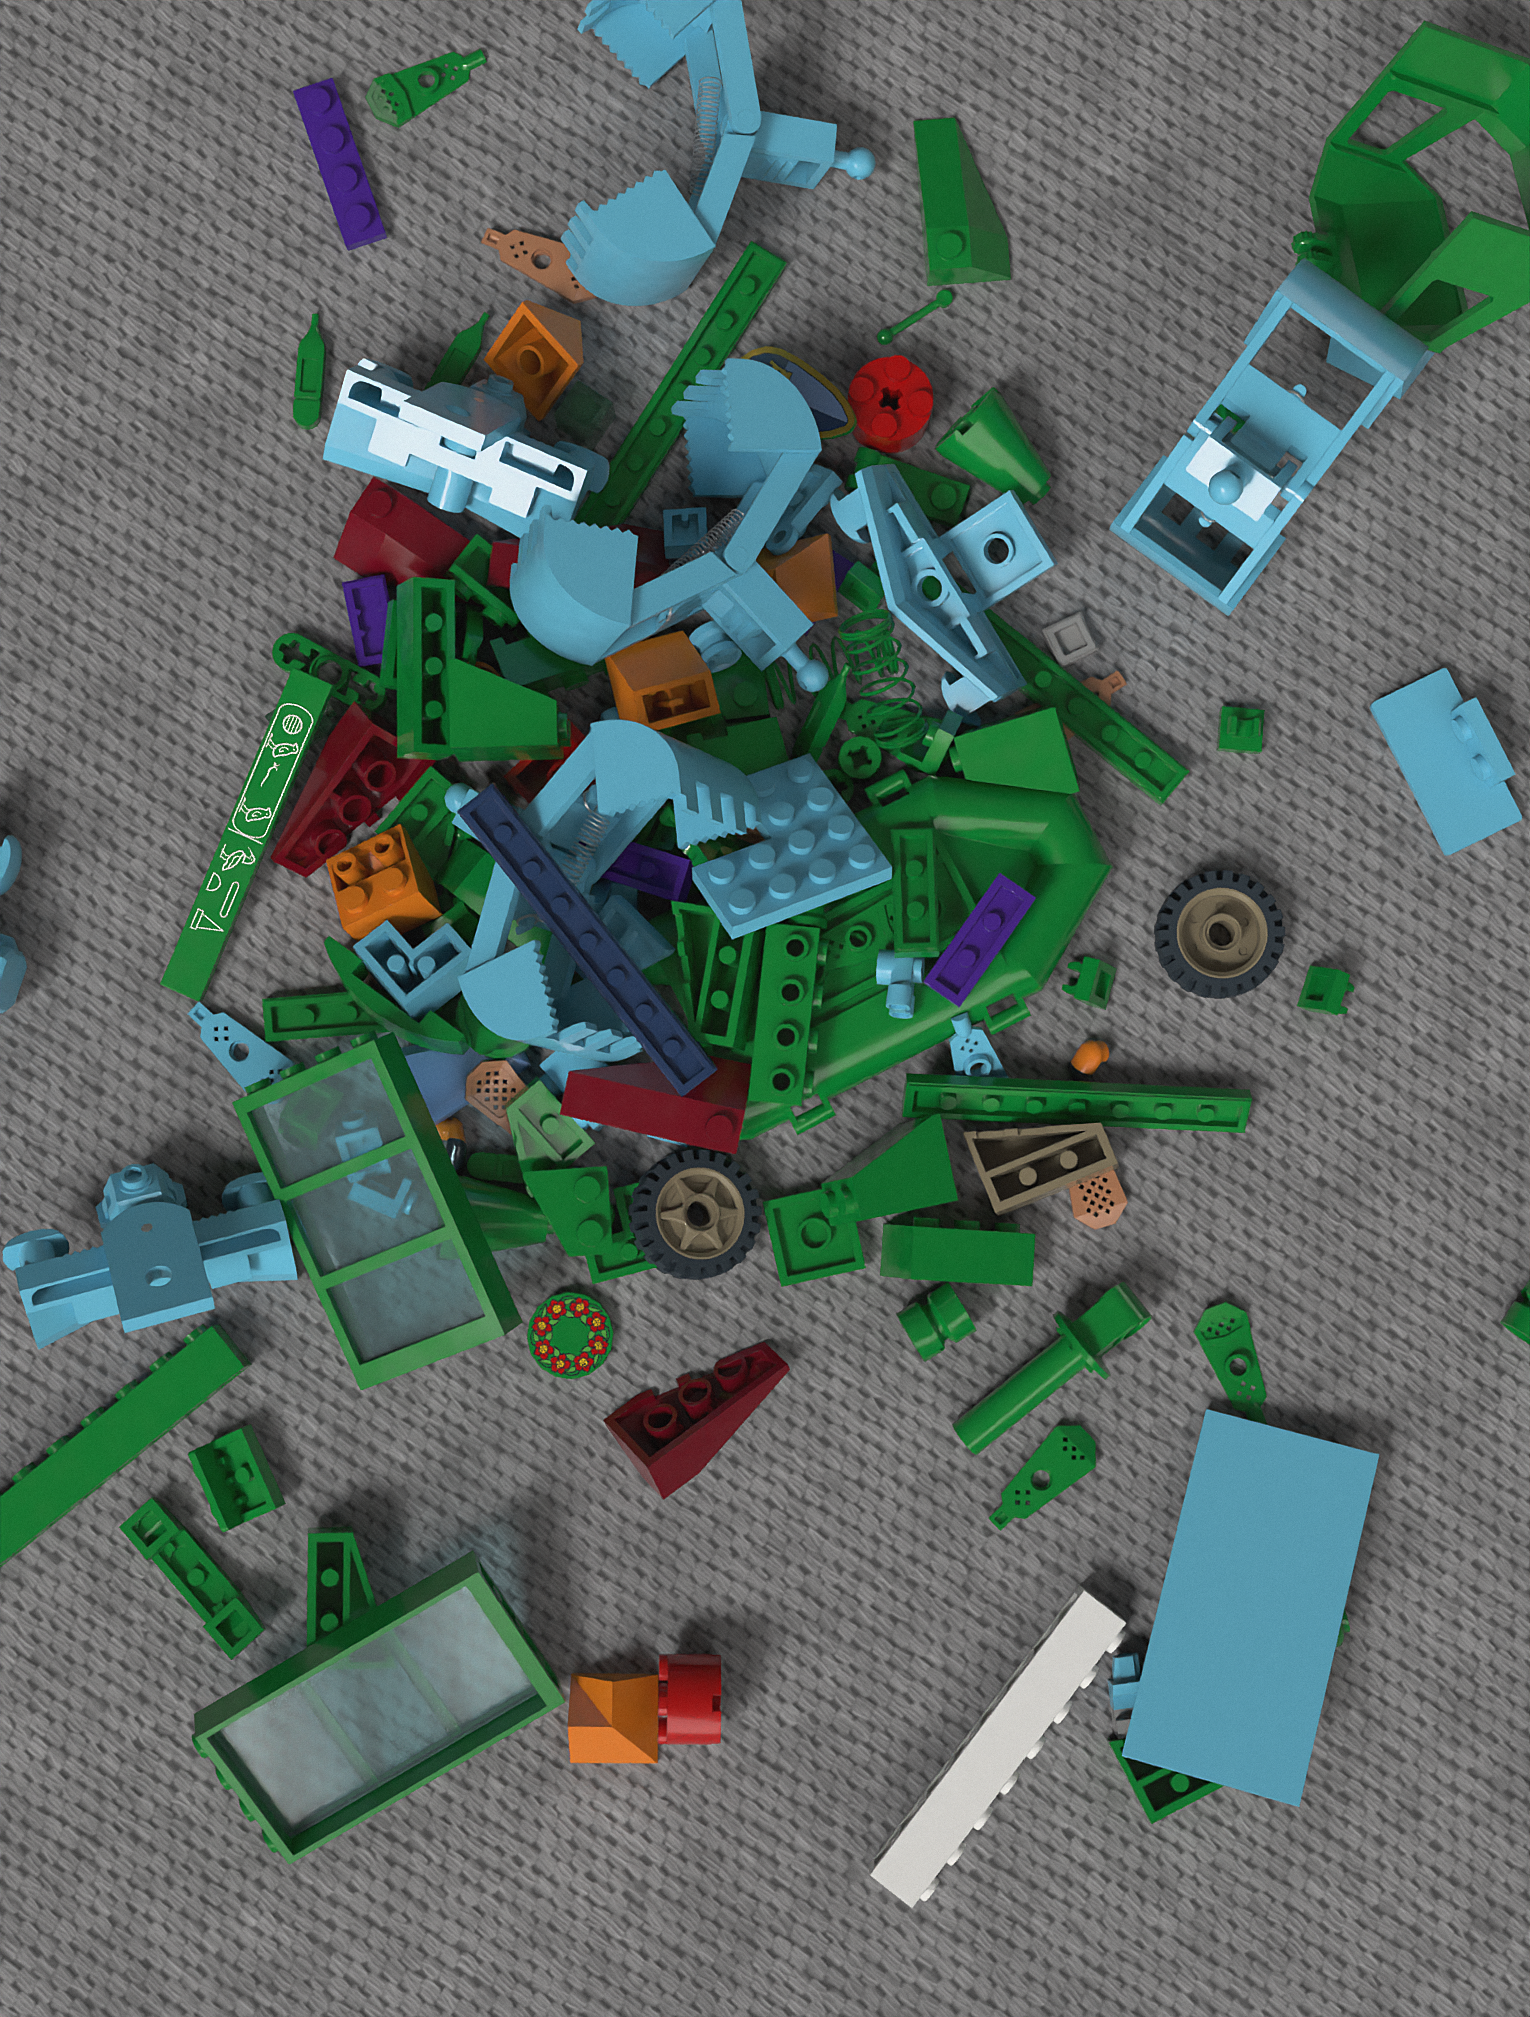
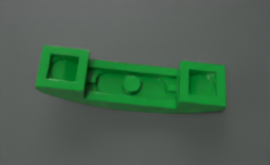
M331 936L326 938L324 945L327 954L343 986L358 1006L379 1025L390 1032L394 1031L396 1036L426 1049L464 1055L467 1052L469 1046L464 1034L431 1010L420 1023L415 1021L363 982L369 973L362 959Z
M151 1497L119 1526L144 1558L154 1561L206 1623L203 1626L204 1629L231 1660L237 1657L266 1630L250 1603L227 1573L188 1529L155 1497Z

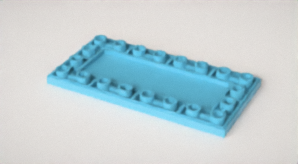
M1206 1409L1122 1752L1123 1757L1296 1807L1300 1806L1379 1454Z

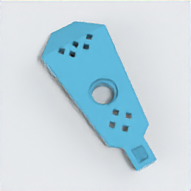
M198 1002L188 1013L202 1027L200 1034L202 1041L244 1091V1087L269 1077L270 1081L274 1079L272 1085L282 1081L279 1070L283 1071L295 1065V1062L224 1012L213 1015L204 1005ZM244 1043L249 1048V1054L245 1059L238 1060L234 1055V1049L238 1044ZM290 1094L268 1104L283 1103Z
M967 1012L951 1018L956 1032L949 1039L955 1076L1009 1078L982 1027L972 1026ZM976 1063H984L978 1069H970Z

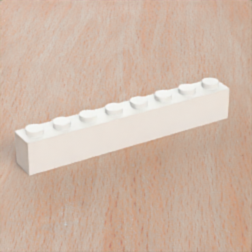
M1081 1585L1078 1586L868 1865L870 1876L911 1908L914 1907L919 1899L925 1902L932 1895L939 1884V1879L936 1877L946 1863L952 1866L959 1859L966 1847L963 1840L972 1828L979 1830L989 1819L993 1808L989 1805L998 1793L1001 1792L1005 1795L1016 1783L1019 1777L1016 1769L1025 1757L1033 1759L1046 1741V1738L1043 1736L1044 1732L1053 1721L1059 1724L1064 1719L1073 1704L1069 1699L1080 1686L1084 1689L1092 1682L1099 1670V1667L1095 1664L1104 1652L1112 1653L1119 1646L1126 1633L1122 1630L1126 1622L1121 1616Z

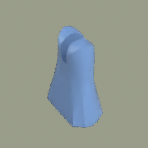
M415 1044L401 1047L435 1126L469 1104L465 1100L466 1075L482 1060H494L479 1055L471 1047H469L464 1055L437 1052ZM526 1051L513 1058L506 1059L517 1075L531 1066Z

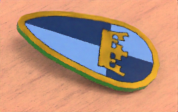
M769 346L751 350L740 358L758 361L774 368L798 389L814 416L820 440L838 438L851 433L855 429L857 424L856 415L842 392L825 376L802 359L781 348Z

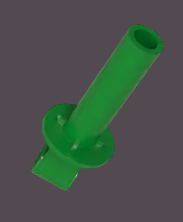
M1125 1282L1119 1283L1106 1292L1093 1307L1074 1322L1057 1310L1053 1314V1318L1059 1328L1056 1327V1331L1060 1337L952 1424L953 1429L969 1450L978 1455L1084 1368L1094 1374L1093 1371L1095 1370L1105 1380L1110 1377L1111 1374L1102 1357L1123 1340H1126L1143 1328L1153 1316Z

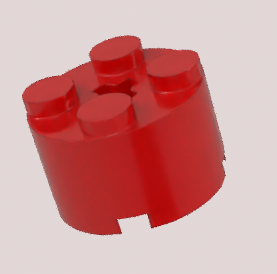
M902 355L875 359L864 365L856 373L849 386L848 402L857 418V424L852 434L859 443L872 450L896 454L910 449L921 440L930 422L934 400L932 386L926 374L916 364ZM887 400L890 404L896 402L897 410L893 411L890 406L882 408L883 401Z
M659 1654V1680L668 1681V1683L659 1682L658 1716L667 1717H658V1744H720L721 1655Z

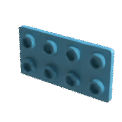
M1442 668L1370 704V710L1445 856H1449L1521 821L1522 815L1505 783V780L1515 775V772L1477 697L1464 703L1446 668Z

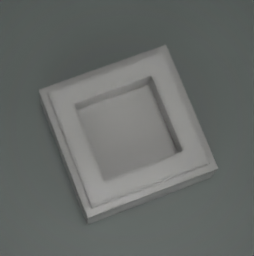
M1081 612L1069 616L1041 631L1055 662L1062 668L1086 658L1099 650Z

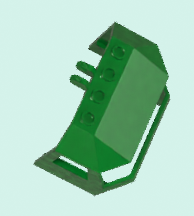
M1424 20L1326 138L1309 195L1316 232L1312 233V231L1308 232L1306 230L1293 236L1292 250L1300 255L1297 256L1295 265L1303 258H1306L1429 347L1427 351L1441 353L1455 342L1530 303V59ZM1390 91H1396L1443 108L1387 149H1379L1350 139ZM1475 119L1510 155L1529 230L1471 211L1450 234L1442 198L1405 160ZM1463 288L1488 295L1489 297L1468 309Z

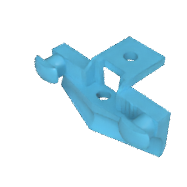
M895 464L871 465L855 473L858 485L856 490L847 496L837 488L831 493L830 506L833 516L849 538L861 544L872 542L888 610L963 675L962 678L957 680L954 674L946 671L941 678L942 694L949 709L963 716L962 723L972 727L980 726L981 719L976 712L977 709L990 701L994 703L1001 701L1027 685L984 611L1057 565L1058 562L1014 490H1009L938 537ZM995 538L1004 540L1009 548L1008 557L1002 563L993 561L988 553L989 544ZM952 551L977 591L975 594L962 593L942 559ZM927 576L936 577L942 585L941 595L936 600H930L923 594L922 583Z

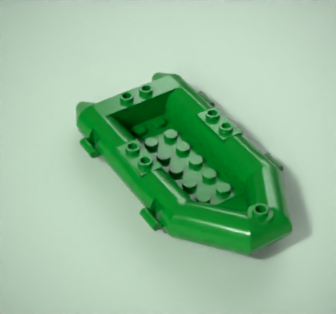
M903 769L864 789L872 805L854 815L891 866V829L935 827L939 957H924L925 971L923 981L999 873L1036 897V899L960 1008L924 983H915L913 1017L908 1019L892 1017L889 1015V1008L886 1007L888 985H879L876 981L877 958L831 971L820 965L817 966L815 982L824 983L821 1010L812 1009L811 1027H819L817 1053H808L806 1071L814 1072L812 1098L819 1095L822 1103L795 1117L792 1110L795 1107L794 1105L748 1101V1088L746 1111L739 1140H751L789 1120L796 1134L799 1135L836 1116L829 1099L952 1037L956 1032L951 1018L967 1012L972 1026L984 1021L991 1035L1031 1016L1024 1000L1043 990L1113 868L1075 793L1067 794L929 775L911 784ZM905 788L906 796L884 807L880 805L879 800ZM892 879L830 902L824 911V916L828 920L827 930H821L820 935L891 895ZM692 881L687 899L700 893L694 881ZM706 899L695 904L710 907ZM672 908L647 921L675 948V951L672 955L641 971L652 985H671L686 1014L682 985L684 984L681 957L678 955L677 942L679 941L676 919ZM784 920L779 921L775 924H784ZM860 930L854 931L850 936V942L855 947H862L867 942V935ZM830 940L829 944L833 945L834 941ZM840 944V945H839V948H840V949H843V946H844V945H841V944ZM764 947L745 1051L701 1044L707 1055L751 1064L752 1068ZM836 954L835 958L839 959L840 955ZM1012 996L1016 1004L990 1017L987 1008ZM803 1097V1102H805V1101H807V1100H809V1099H811V1098Z

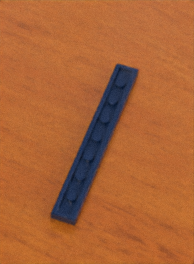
M493 782L457 810L460 817L681 1097L717 1070L715 1063Z

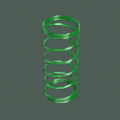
M872 609L848 618L840 625L837 632L841 639L855 641L846 647V654L854 655L865 652L885 640L896 642L898 648L892 657L869 659L855 666L852 673L859 676L870 674L887 666L893 660L903 663L905 669L900 677L883 678L870 682L859 691L861 696H873L887 691L900 681L911 685L912 690L907 698H892L881 701L871 706L866 712L867 716L878 717L901 708L907 702L917 704L919 710L916 716L889 721L877 727L873 733L876 744L879 747L897 749L920 740L927 733L929 725L926 719L920 717L923 710L921 703L911 699L915 693L916 686L914 682L904 678L908 672L909 665L907 661L897 657L901 651L902 644L898 639L890 636L895 626L892 614L888 610ZM885 619L882 623L868 630L857 633H844L849 627L863 620ZM890 626V630L885 636H875ZM878 640L864 648L849 651V649L861 643ZM886 661L869 670L856 672L859 668L870 663ZM894 681L893 683L876 691L867 693L863 692L867 688L874 686L876 684ZM893 702H901L900 704L888 710L878 713H870L872 710L882 705ZM912 724L924 725L918 732L901 740L880 741L883 737H889L902 732Z
M888 628L875 636H885L889 631ZM856 629V630L854 631V633L861 632V631H860L859 629ZM834 636L831 640L834 675L819 646L814 642L809 646V659L813 660V647H815L828 669L831 680L838 675L835 640H837L848 662L852 665L851 669L853 670L855 667L850 654L845 653L846 647L837 636ZM885 640L876 646L877 658L881 657V652L883 657H892L896 653L892 640ZM869 641L864 642L866 646L870 645ZM857 645L853 647V650L858 649ZM873 649L868 650L872 659L876 658ZM854 654L855 664L857 666L859 664L858 654ZM774 660L764 669V675L773 704L779 711L780 708H784V701L775 670L793 705H796V694L792 666L787 661L790 692L782 672ZM893 660L886 666L890 675L898 674V661ZM882 661L874 662L875 667L882 664ZM883 668L878 670L881 678L885 676ZM854 675L857 683L862 685V675ZM818 691L811 692L813 697L816 698L818 695Z

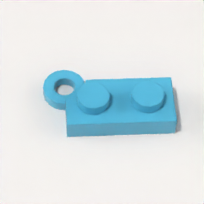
M814 463L812 464L766 541V548L773 555L778 556L788 552L794 546L797 539L804 534L807 525L819 510L830 502L831 493L843 482L834 471Z

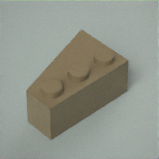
M1101 1123L962 1132L998 1217L1119 1168Z

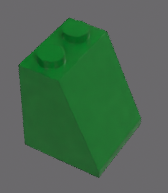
M448 659L450 748L460 762L564 759V747H571L572 745L571 721L568 720L567 713L561 712L557 700L459 659Z
M1056 702L957 732L953 737L955 743L951 744L948 748L955 772L963 770L966 780L1067 794L1080 792V781Z
M940 1114L898 1124L821 1183L823 1192L820 1195V1205L824 1216L829 1219L830 1226L958 1201Z

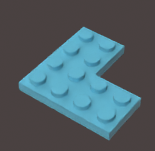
M810 753L746 776L752 783L759 800L762 823L758 824L756 828L765 841L692 867V880L732 939L892 879V866Z

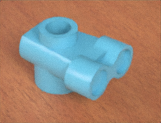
M879 950L876 981L879 985H888L886 1007L889 1008L890 1016L902 1019L913 1017L915 996L913 995L914 984L923 983L925 971L924 957L895 958L894 950Z

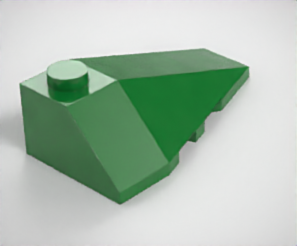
M956 118L913 121L927 286L1011 280L1008 237Z

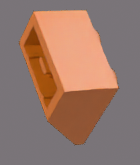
M684 631L640 641L605 658L620 720L637 722L657 731L721 713L711 671Z
M402 824L326 860L342 928L357 942L386 920L402 935L442 916L434 882Z

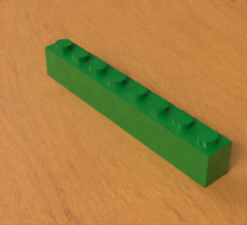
M205 1324L197 1327L183 1339L187 1345L175 1356L170 1351L165 1353L149 1366L153 1374L141 1383L134 1379L115 1394V1397L119 1400L107 1411L102 1406L94 1410L80 1422L84 1427L81 1432L72 1439L68 1434L64 1435L47 1448L46 1452L50 1457L39 1466L31 1462L11 1478L15 1485L4 1494L0 1492V1568L252 1365L220 1324L213 1325L210 1328H207Z

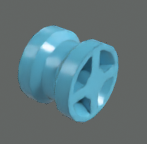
M715 620L701 625L689 637V640L697 652L700 653L711 673L730 667L741 657L740 647L731 640L730 636Z

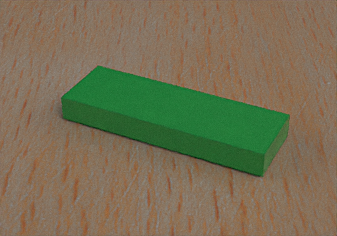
M935 827L891 829L895 958L939 957Z

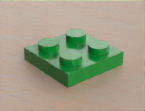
M822 1189L762 1202L781 1287L866 1268L856 1222L830 1226L829 1219L824 1216L820 1205Z

